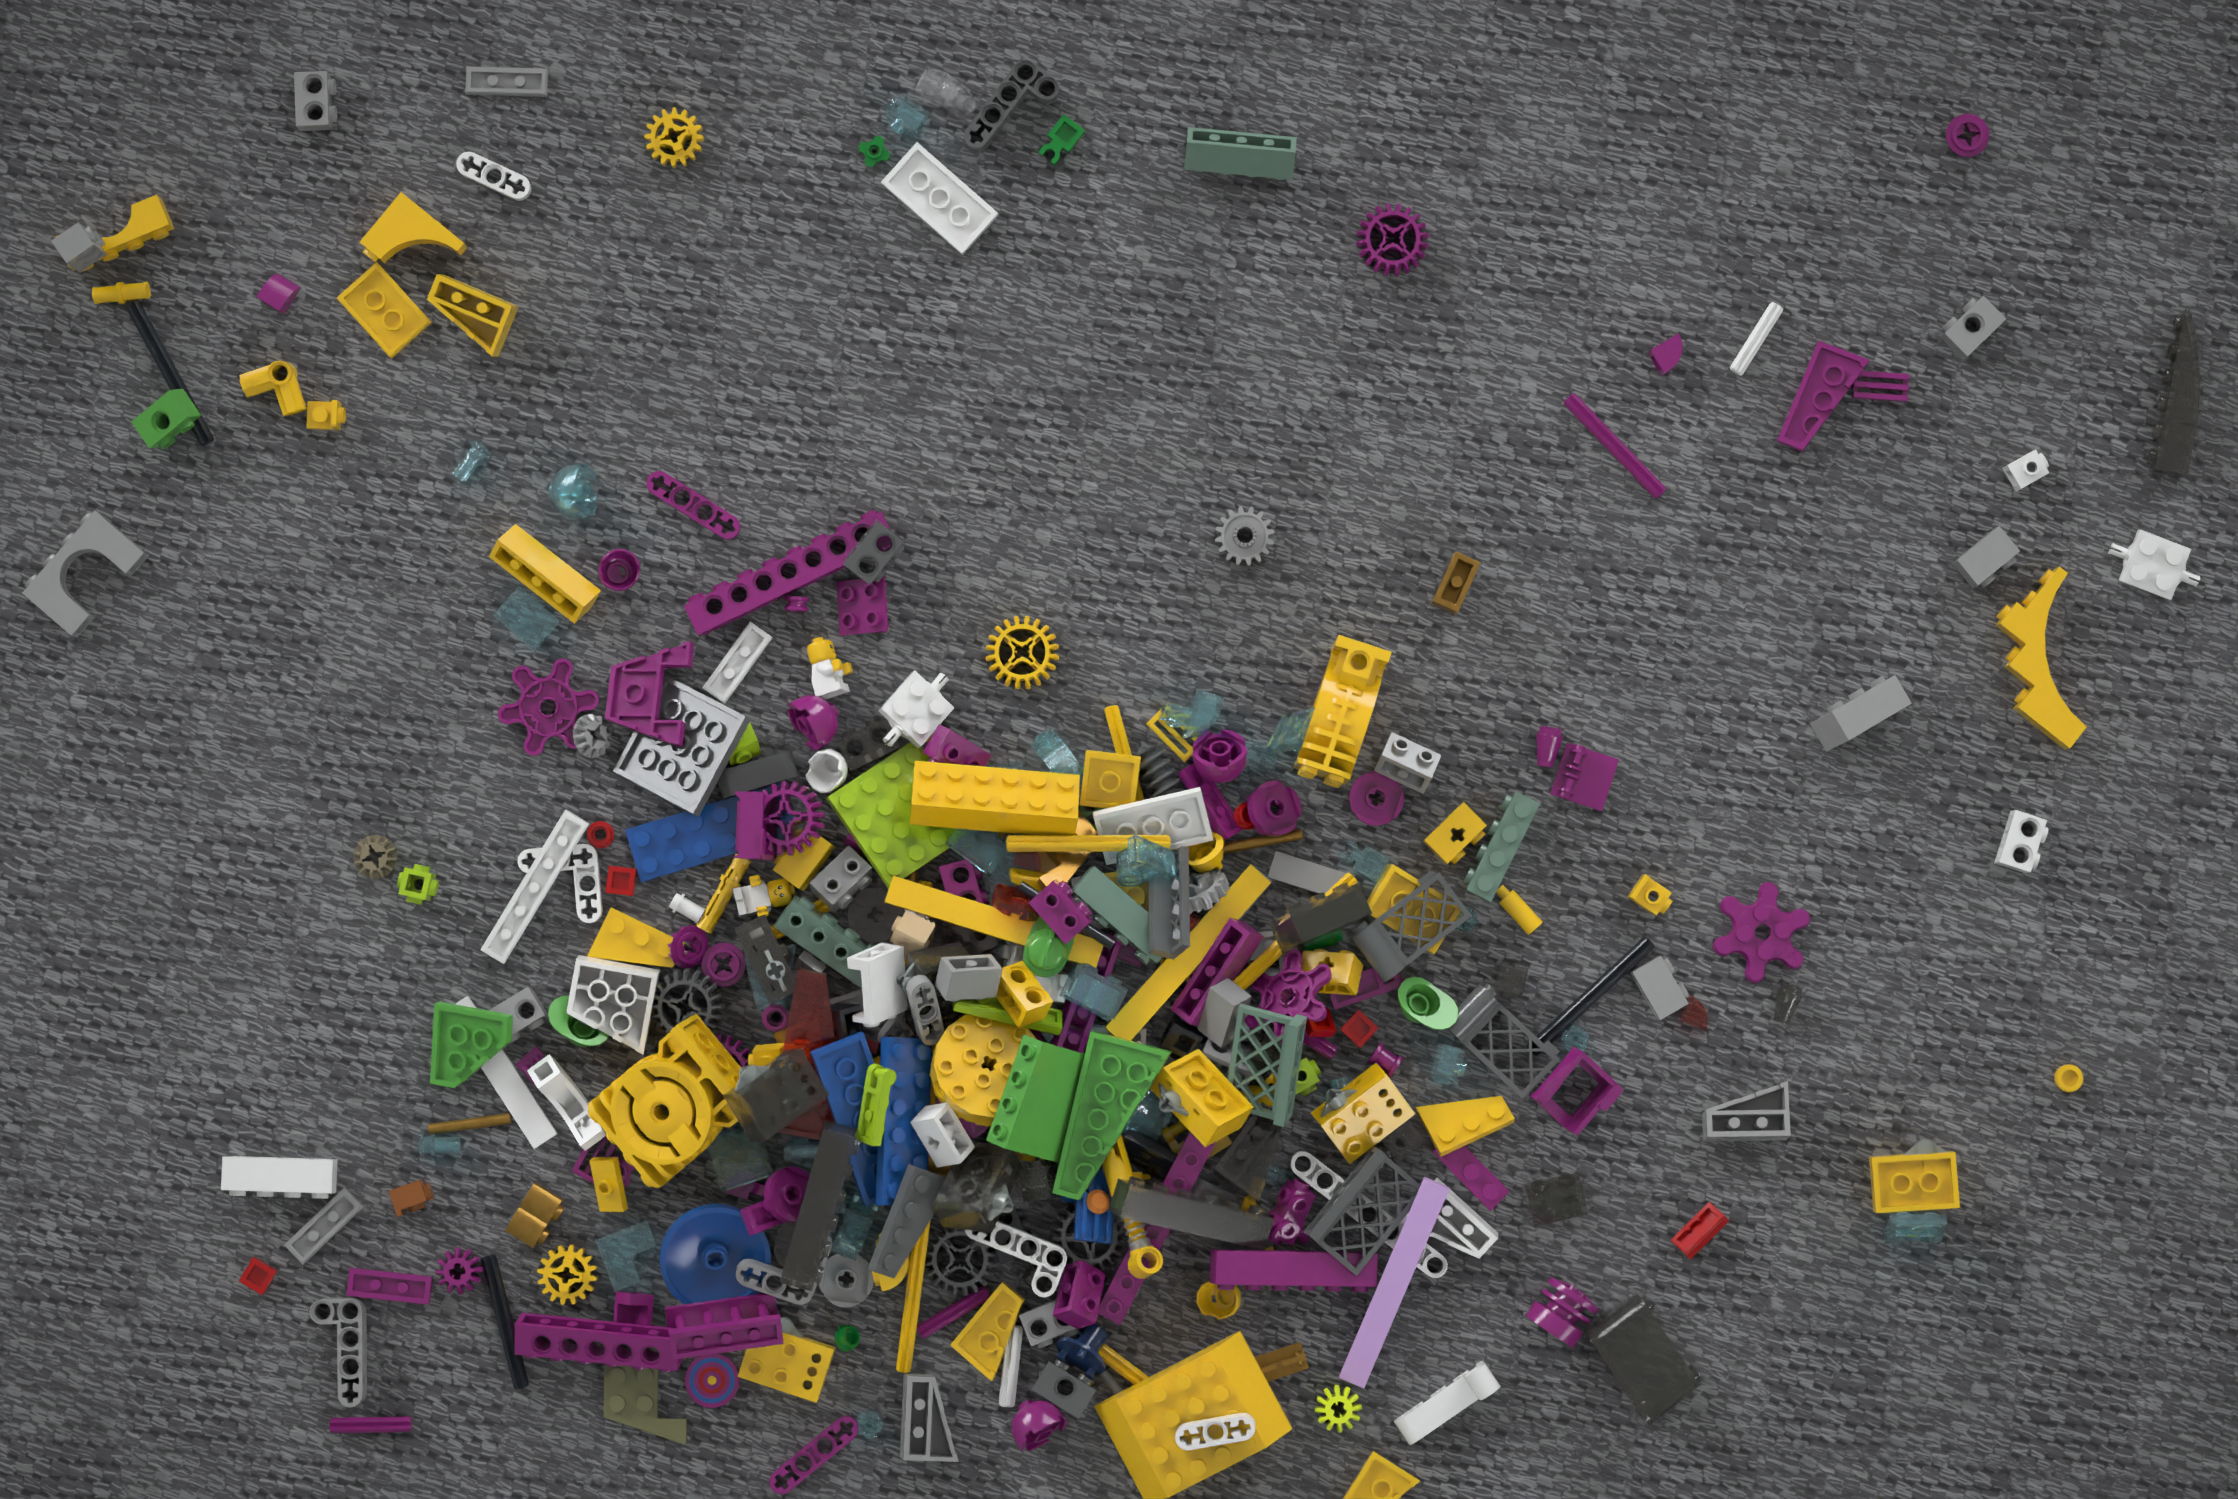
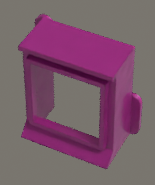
M734 791L740 801H737L735 851H738V855H734V858L775 861L776 848L772 852L767 850L766 830L763 828L765 792ZM782 799L778 800L771 807L768 816L775 814L779 810ZM768 825L771 834L776 838L777 826Z
M1572 1046L1571 1051L1538 1090L1530 1094L1529 1097L1563 1128L1578 1136L1600 1109L1606 1111L1622 1094L1623 1089L1583 1051ZM1579 1065L1599 1084L1574 1114L1570 1116L1551 1097L1560 1088L1562 1082L1573 1069Z

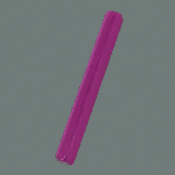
M1571 394L1564 401V405L1653 498L1656 499L1665 492V486L1576 394Z

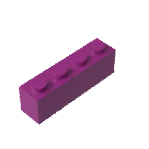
M1229 918L1171 1007V1010L1190 1025L1198 1026L1210 987L1227 978L1231 981L1235 980L1264 936L1246 922Z

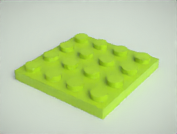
M911 742L826 798L888 889L893 876L905 879L976 831L910 825L915 761L929 762L930 757L923 753L924 748L922 746L917 748Z

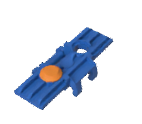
M1101 1166L1082 1199L1076 1200L1061 1196V1200L1064 1202L1076 1203L1074 1240L1104 1244L1113 1243L1114 1203L1116 1200L1115 1197L1112 1198Z

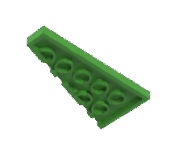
M1090 1031L1052 1193L1076 1200L1082 1199L1172 1051Z

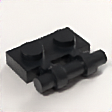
M1128 1129L1123 1138L1130 1165L1134 1163L1147 1170L1146 1173L1151 1176L1155 1174L1162 1179L1166 1177L1178 1155L1177 1153L1173 1152L1168 1146L1158 1144L1147 1138L1143 1133Z

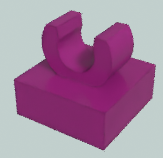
M535 1046L515 1064L533 1085L535 1083L527 1070L545 1058L546 1055L538 1046Z

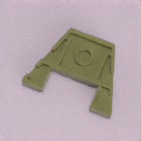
M649 1347L651 1351L658 1353L657 1349ZM604 1364V1418L681 1444H687V1418L658 1417L659 1369L646 1368L637 1370L631 1366L619 1365L609 1367Z

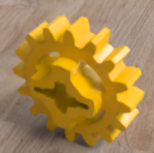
M675 107L672 109V114H668L663 109V117L652 116L655 124H647L646 126L651 131V134L644 135L645 140L651 141V143L646 145L648 151L655 150L652 158L657 160L661 157L662 166H665L670 161L672 167L676 168L677 162L681 161L685 167L687 166V158L693 161L696 160L694 151L702 152L698 142H703L704 137L697 133L703 129L701 125L694 126L697 121L695 116L687 118V110L684 109L680 115ZM673 121H680L686 125L680 127L674 124ZM664 125L662 134L657 136L659 129ZM673 132L678 136V142L673 143L670 134ZM692 138L690 146L685 151L684 146L687 140ZM668 148L674 151L676 155L666 154L662 149Z
M571 1244L568 1251H565L564 1246L560 1245L558 1246V1253L552 1249L548 1251L550 1259H541L545 1267L537 1269L538 1273L543 1274V1278L537 1282L538 1284L546 1285L542 1293L551 1292L550 1300L552 1302L559 1297L561 1305L566 1304L569 1298L572 1304H576L577 1296L584 1300L587 1298L585 1290H594L590 1282L598 1280L597 1276L592 1275V1271L598 1267L597 1265L590 1266L589 1262L593 1256L590 1255L585 1258L583 1256L584 1248L575 1252V1246ZM565 1256L561 1266L551 1267L558 1258ZM576 1259L582 1263L585 1271H580L575 1264ZM567 1267L570 1268V1273L576 1275V1277L570 1278L568 1282L565 1281V1276L557 1274L565 1271ZM550 1278L556 1280L559 1284V1290L553 1286ZM584 1282L579 1290L571 1293L573 1284Z

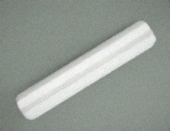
M1774 302L1769 304L1730 366L1732 372L1740 376L1743 375L1781 315L1783 308Z
M1019 1325L1014 1326L1004 1352L999 1394V1406L1014 1407L1023 1334V1328Z

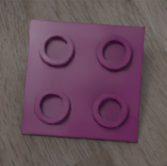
M885 576L878 583L873 581L870 585L863 579L836 582L840 636L873 632L887 633L889 624L887 619L888 607L886 603H888V599H886L885 587L887 583H885Z
M1567 742L1550 795L1603 811L1619 759L1586 749L1582 745H1574Z

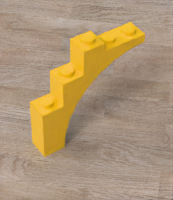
M2059 566L2053 571L2048 569L2041 576L2039 582L2042 585L2036 592L2031 590L2022 601L2025 605L2024 607L2017 602L2010 607L2006 604L1996 617L1999 621L1995 626L2020 645V648L2015 646L2008 653L2005 659L2009 662L2004 668L2026 684L2029 689L2023 688L2014 699L2017 705L2013 709L2066 750L2072 747L2087 727L2070 711L2059 695L2050 675L2046 657L2045 630L2049 609L2056 591L2068 574Z

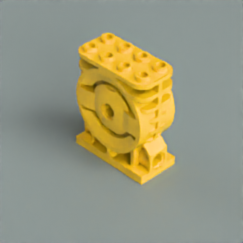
M1338 635L1332 646L1331 656L1294 768L1298 770L1297 775L1311 780L1315 776L1324 778V784L1339 788L1342 784L1346 785L1350 781L1351 773L1373 712L1382 675L1392 653L1391 651Z
M697 1014L680 1022L670 1030L671 1032L659 1041L658 1053L649 1055L635 1063L588 1103L589 1117L595 1123L600 1124L605 1131L607 1139L619 1147L623 1152L626 1162L637 1169L641 1174L642 1181L648 1187L660 1188L669 1182L711 1145L723 1127H732L766 1099L756 1085L741 1095H736L735 1088L741 1067ZM658 1076L668 1077V1078H671V1079H674V1080H670V1079H658V1080H656L654 1077H658ZM661 1104L668 1108L669 1116L662 1112ZM695 1114H696V1122H695L696 1128H695L694 1125H693L694 1120H695ZM640 1130L646 1135V1137L649 1138V1140L645 1138V1136L640 1132ZM665 1142H671L673 1146L665 1144Z

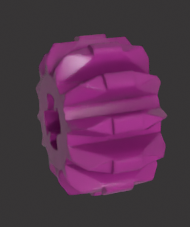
M457 1247L454 1251L455 1256L448 1250L444 1253L447 1260L439 1259L437 1261L444 1269L436 1270L435 1274L444 1275L445 1277L439 1281L440 1286L449 1282L447 1292L451 1293L457 1287V1293L461 1295L464 1293V1286L469 1291L474 1290V1285L471 1281L475 1283L481 1282L482 1279L474 1275V1273L482 1272L483 1267H474V1264L479 1262L480 1257L476 1256L470 1260L471 1249H467L462 1256L461 1247ZM458 1264H461L460 1268L464 1267L466 1271L460 1278L457 1277L458 1274L454 1275L453 1269L458 1267Z

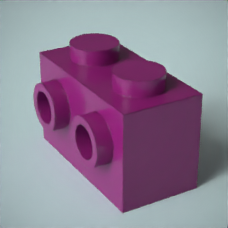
M940 724L923 750L924 754L931 757L929 762L985 767L992 756Z
M1055 879L1028 903L1058 937L1067 944L1093 921L1090 917L1092 912L1084 902L1080 901L1078 903L1071 896L1074 892L1064 880L1059 882Z
M1082 1260L1065 1265L1060 1279L1053 1316L1076 1329L1095 1324L1099 1314L1098 1308L1104 1290L1103 1285L1106 1274Z

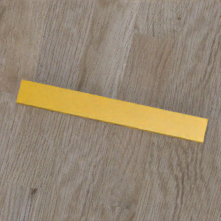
M1250 864L1231 885L1230 889L1226 891L1227 895L1219 899L1220 902L1215 903L1190 931V947L1174 960L1166 958L1109 1022L1105 1029L1112 1036L1131 1041L1203 960L1229 918L1238 920L1271 882Z
M896 876L892 878L885 899L887 904L1024 947L1031 928L1036 921ZM1077 934L1067 960L1096 969L1103 945L1091 937Z

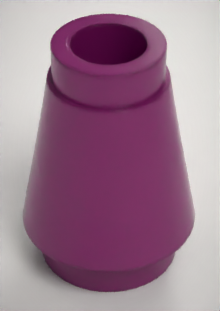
M1540 726L1539 732H1536L1537 765L1553 767L1563 736H1561L1562 729Z
M778 1004L768 1006L762 1014L763 1025L773 1032L785 1029L789 1023L788 1011ZM778 1011L781 1013L780 1016L782 1018L779 1021H775L771 1015Z

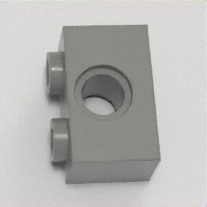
M1984 296L1978 301L1972 298L1962 308L1965 313L1958 320L1953 317L1942 327L1945 333L1940 338L1962 360L1967 358L2006 320ZM1966 320L1975 322L1977 326L1975 333L1969 332L1966 329Z

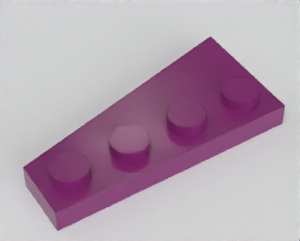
M1818 340L1777 443L1803 452L1870 360Z

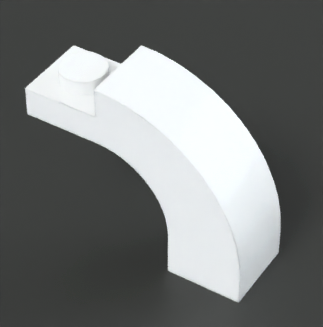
M550 1054L527 1070L537 1088L554 1105L579 1145L585 1151L606 1136L600 1124L595 1123L589 1117V1102Z

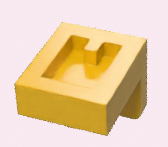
M332 400V402L308 401L307 429L341 430V424L346 422V408L342 407L341 402L338 400Z

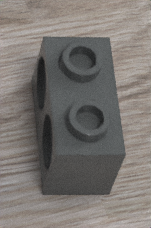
M876 519L843 561V564L869 585L873 581L878 583L887 571L884 566L890 559L895 561L902 553L904 548L901 545L904 541ZM881 536L891 538V546L886 550H881L876 546V541ZM869 557L875 561L872 570L863 571L859 568V563L863 558Z

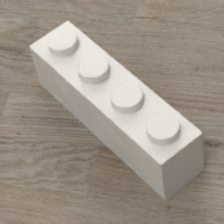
M222 1157L221 1190H229L230 1196H246V1191H257V1196L273 1197L274 1192H284V1197L300 1198L301 1193H312V1198L325 1199L328 1198L329 1193H336L338 1159Z

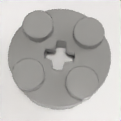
M850 1251L839 1252L831 1256L826 1261L819 1278V1287L828 1301L839 1307H853L863 1302L874 1286L872 1271L867 1269L869 1262L860 1254ZM845 1271L850 1272V1276L854 1277V1282L849 1283L848 1287H843V1282L839 1281V1276H843Z

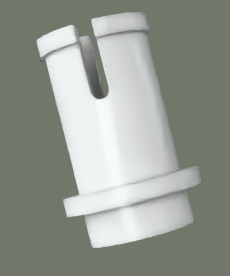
M676 893L669 908L673 909V913L677 911L697 924L706 908L685 898L684 893L682 895Z

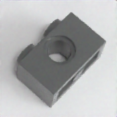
M1049 1359L1033 1385L1032 1390L1079 1419L1096 1392V1388L1092 1386L1095 1381L1087 1378L1082 1373L1077 1377L1069 1372L1071 1366L1063 1361L1056 1359L1053 1362ZM1063 1379H1068L1073 1383L1074 1388L1072 1392L1063 1394L1058 1390V1383Z

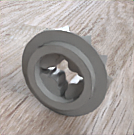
M584 715L578 719L574 726L573 739L575 746L582 755L588 758H596L606 754V748L611 746L607 738L612 734L606 731L608 723L602 721V716ZM590 731H595L594 735L598 740L592 741L593 736L590 735Z

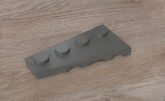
M908 1164L867 1269L895 1278L954 1183V1180Z

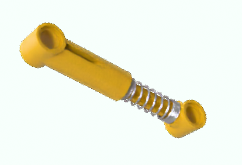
M1120 1135L1104 1161L1102 1168L1112 1198L1115 1197L1116 1202H1118L1117 1206L1121 1208L1119 1213L1123 1215L1121 1220L1125 1222L1123 1227L1127 1229L1125 1235L1129 1236L1128 1242L1131 1252L1128 1260V1269L1134 1277L1145 1279L1161 1269L1163 1256L1157 1248L1151 1245L1150 1238L1146 1237L1147 1231H1144L1143 1228L1145 1224H1142L1141 1221L1143 1217H1140L1139 1214L1141 1209L1137 1208L1139 1202H1136L1134 1198L1137 1196L1135 1191L1138 1188L1122 1135ZM1142 1257L1149 1261V1269L1143 1266L1141 1262Z

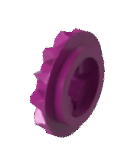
M1962 114L1955 117L1949 123L1946 129L1945 141L1948 143L1950 151L1955 152L1960 157H1973L1986 148L1989 142V129L1980 117L1973 114ZM1965 127L1969 133H1978V135L1970 139V144L1965 139H1957V137L1964 133Z
M689 924V926L680 927L677 933L672 934L673 940L668 944L670 948L668 956L673 960V964L685 969L692 968L702 961L708 949V939L705 932L697 926ZM683 942H689V946H691L690 948L693 951L685 950Z
M718 943L711 946L705 952L702 959L704 976L709 975L711 977L709 982L712 984L717 983L721 987L731 986L738 982L746 970L743 953L738 947L730 943ZM732 955L733 957L728 965L733 973L722 970L716 974L719 963L714 957L717 956L725 960Z

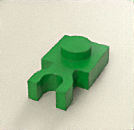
M1063 114L1047 135L1051 142L1044 145L1038 154L1043 157L1047 151L1054 152L1055 156L1050 161V164L1055 167L1060 160L1062 150L1069 154L1084 135L1085 130Z

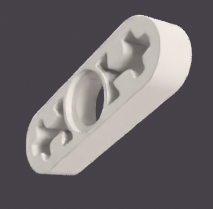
M464 152L457 159V169L464 177L509 198L521 201L526 199L531 193V184L525 176L478 154ZM473 158V163L476 166L482 168L483 163L487 165L481 171V178H478L479 172L472 168L468 172L465 171L466 167L463 165V162L470 161ZM493 169L499 170L502 174L501 180L495 184L487 181V174ZM507 174L511 175L508 180L512 183L518 184L520 181H523L522 185L525 191H519L517 194H514L515 190L507 184L505 189H502L501 187L506 183Z
M1237 1413L1187 1422L1178 1427L1175 1441L1183 1450H1194L1245 1441L1253 1436L1256 1422L1248 1413ZM1240 1420H1244L1245 1424H1250L1251 1426L1247 1428L1246 1433H1242L1241 1429H1234L1231 1432L1232 1436H1228L1229 1429L1226 1422H1231L1230 1427H1236L1239 1425ZM1212 1424L1220 1425L1224 1431L1223 1436L1218 1439L1211 1438L1207 1431L1208 1427ZM1203 1426V1438L1205 1441H1201V1435L1193 1437L1191 1443H1187L1186 1439H1181L1185 1430H1189L1190 1434H1196L1200 1431L1199 1427Z

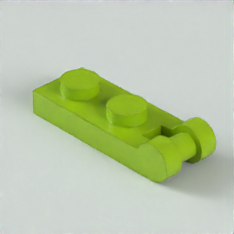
M876 1063L871 1064L867 1069L856 1140L870 1146H881L886 1111L889 1105L890 1087L896 1081V1072L894 1070L884 1068Z

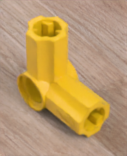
M275 361L268 366L239 375L242 390L247 398L274 389L283 416L293 415L307 409L297 380V369L291 363ZM285 366L288 370V375L285 380L280 381L277 377V372L281 367Z

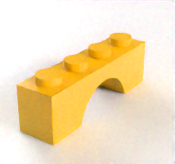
M156 194L131 205V217L127 226L114 236L101 237L105 242L102 248L107 253V255L101 258L103 261L117 258L119 256L118 252L127 248L129 251L137 250L144 246V241L151 238L160 240L169 235L168 231L173 230L174 226L162 198ZM92 264L83 271L91 269L94 265Z

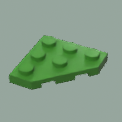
M445 1002L435 1003L430 1084L456 1088L465 1082L512 1042L513 1015Z

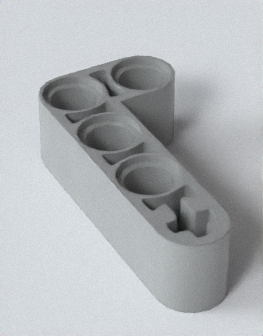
M356 1297L319 1299L311 1305L310 1317L317 1324H337L338 1399L345 1407H355L361 1404L367 1395L366 1305L363 1300ZM322 1303L330 1308L331 1312L328 1318L321 1317L318 1312L319 1306ZM349 1303L355 1304L358 1308V1314L355 1318L348 1316L346 1313V1306ZM348 1331H354L358 1335V1343L355 1346L350 1345L346 1340ZM348 1359L357 1361L359 1368L356 1373L348 1371L346 1367ZM359 1378V1381L353 1383V1391L358 1392V1396L352 1401V1397L346 1394L352 1388V1381L346 1382V1379Z

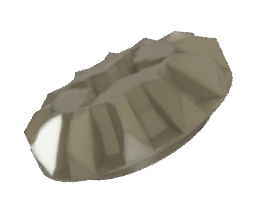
M380 835L365 837L357 843L353 852L354 866L360 874L371 879L387 876L393 871L397 863V851L394 844L386 837ZM370 846L377 853H386L378 858L379 868L375 865L374 861L364 862L371 855Z

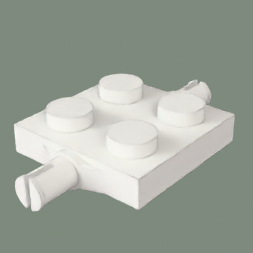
M2143 530L2137 531L2134 541L2128 549L2114 543L2111 544L2110 548L2113 549H2110L2108 554L2123 559V570L2118 581L2168 600H2172L2175 589L2181 581L2194 587L2199 583L2197 581L2200 580V576L2185 571L2186 562L2191 551L2190 548Z
M914 670L878 710L892 727L890 732L883 738L885 743L889 741L887 743L888 746H893L895 741L902 736L917 748L921 747L936 730L937 726L954 709L939 692L949 681L947 677L942 680L945 676L943 673H939L936 679L929 683Z

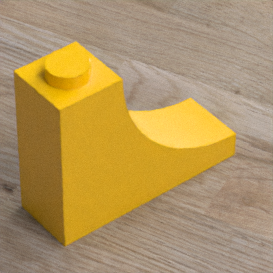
M402 192L360 241L365 247L363 253L374 262L380 259L384 264L400 250L418 244L444 246L459 255H462L468 248L464 242Z

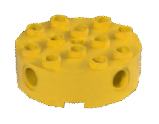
M969 1014L962 1016L947 1027L933 1052L930 1078L936 1097L941 1103L947 1102L958 1118L961 1117L967 1122L975 1123V1125L991 1126L1023 1035L1036 1038L1025 1027L1018 1028L1017 1025ZM985 1065L986 1067H990L992 1070L990 1071L988 1068L983 1069L982 1066Z

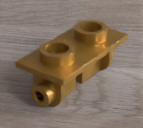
M1301 1342L1255 1357L1268 1382L1309 1368Z

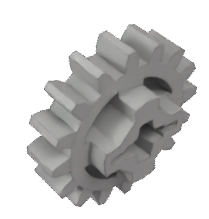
M1211 870L1206 873H1193L1189 875V914L1195 910L1197 913L1202 909L1206 911L1213 907V903L1220 902V897L1227 895L1225 891L1229 890L1230 887L1224 872L1221 873L1220 870L1214 872Z

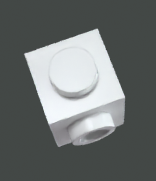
M2035 449L2002 469L2017 492L2049 473L2047 469L2049 464L2042 453L2038 454Z

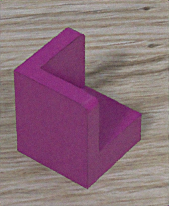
M616 1292L613 1322L651 1326L654 1295L641 1292Z

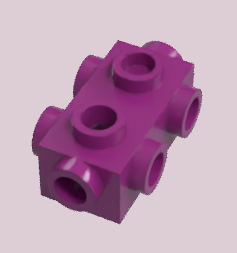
M1294 1178L1293 1181L1287 1179L1286 1184L1280 1188L1277 1203L1274 1209L1268 1213L1265 1229L1268 1232L1266 1238L1271 1242L1279 1245L1282 1242L1293 1245L1296 1238L1303 1245L1309 1242L1310 1238L1303 1233L1304 1230L1302 1228L1316 1195L1308 1188L1309 1184L1298 1178Z

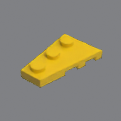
M1502 1096L1416 1107L1418 1117L1440 1157L1513 1124L1515 1121Z
M1005 1281L998 1286L950 1345L990 1381H993L1025 1300Z

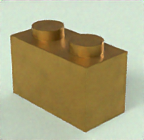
M1455 552L1431 604L1456 615L1481 562Z

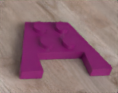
M691 641L681 643V646L672 649L665 648L659 650L657 654L647 657L640 656L611 666L605 719L611 723L677 747H683L685 723L682 720H659L665 668H692L694 644Z

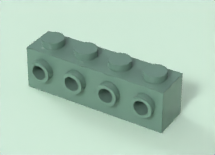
M1188 127L1184 170L1215 172L1223 175L1237 174L1248 177H1268L1276 180H1293L1297 137Z
M1516 791L1513 792L1512 796L1506 795L1500 807V810L1504 812L1499 821L1494 819L1487 833L1491 835L1488 844L1482 843L1475 858L1479 862L1475 870L1470 868L1464 878L1463 883L1467 884L1464 891L1488 903L1492 901L1540 803Z
M1095 866L1089 867L1072 888L1074 893L1071 895L1078 903L1082 901L1094 914L1092 919L1104 929L1108 926L1114 931L1113 937L1125 947L1129 944L1136 950L1134 955L1144 964L1148 962L1151 964L1158 963L1162 957L1149 954V913Z
M795 895L776 920L774 927L862 988L861 971L849 969L847 958L875 945H866L859 940L860 936L850 928L845 930L837 924V919L827 912L822 914L814 908L815 904L804 896L799 898Z

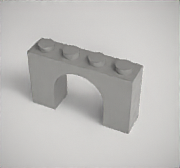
M95 510L92 514L90 512L81 519L79 529L74 534L70 533L61 543L62 548L56 555L52 554L45 560L43 570L38 575L35 574L28 579L25 584L26 589L22 592L67 633L76 638L95 617L79 604L67 589L66 573L72 561L84 553L99 552L111 560L124 573L132 576L149 557L136 543Z

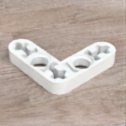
M577 844L572 855L582 854L583 849L586 848L587 852L592 853L593 857L588 859V864H584L583 860L580 859L573 860L574 866H570L571 857H569L561 871L573 870L577 915L585 923H594L601 918L603 912L598 853L589 844ZM542 848L527 849L520 853L518 866L523 872L527 873L529 870V866L523 864V860L528 859V854L532 853L533 858H536ZM584 876H591L595 880V887L589 892H585L580 886V881ZM596 894L597 899H591V906L597 908V913H594L592 918L588 919V915L582 913V910L587 908V900L581 901L580 896Z

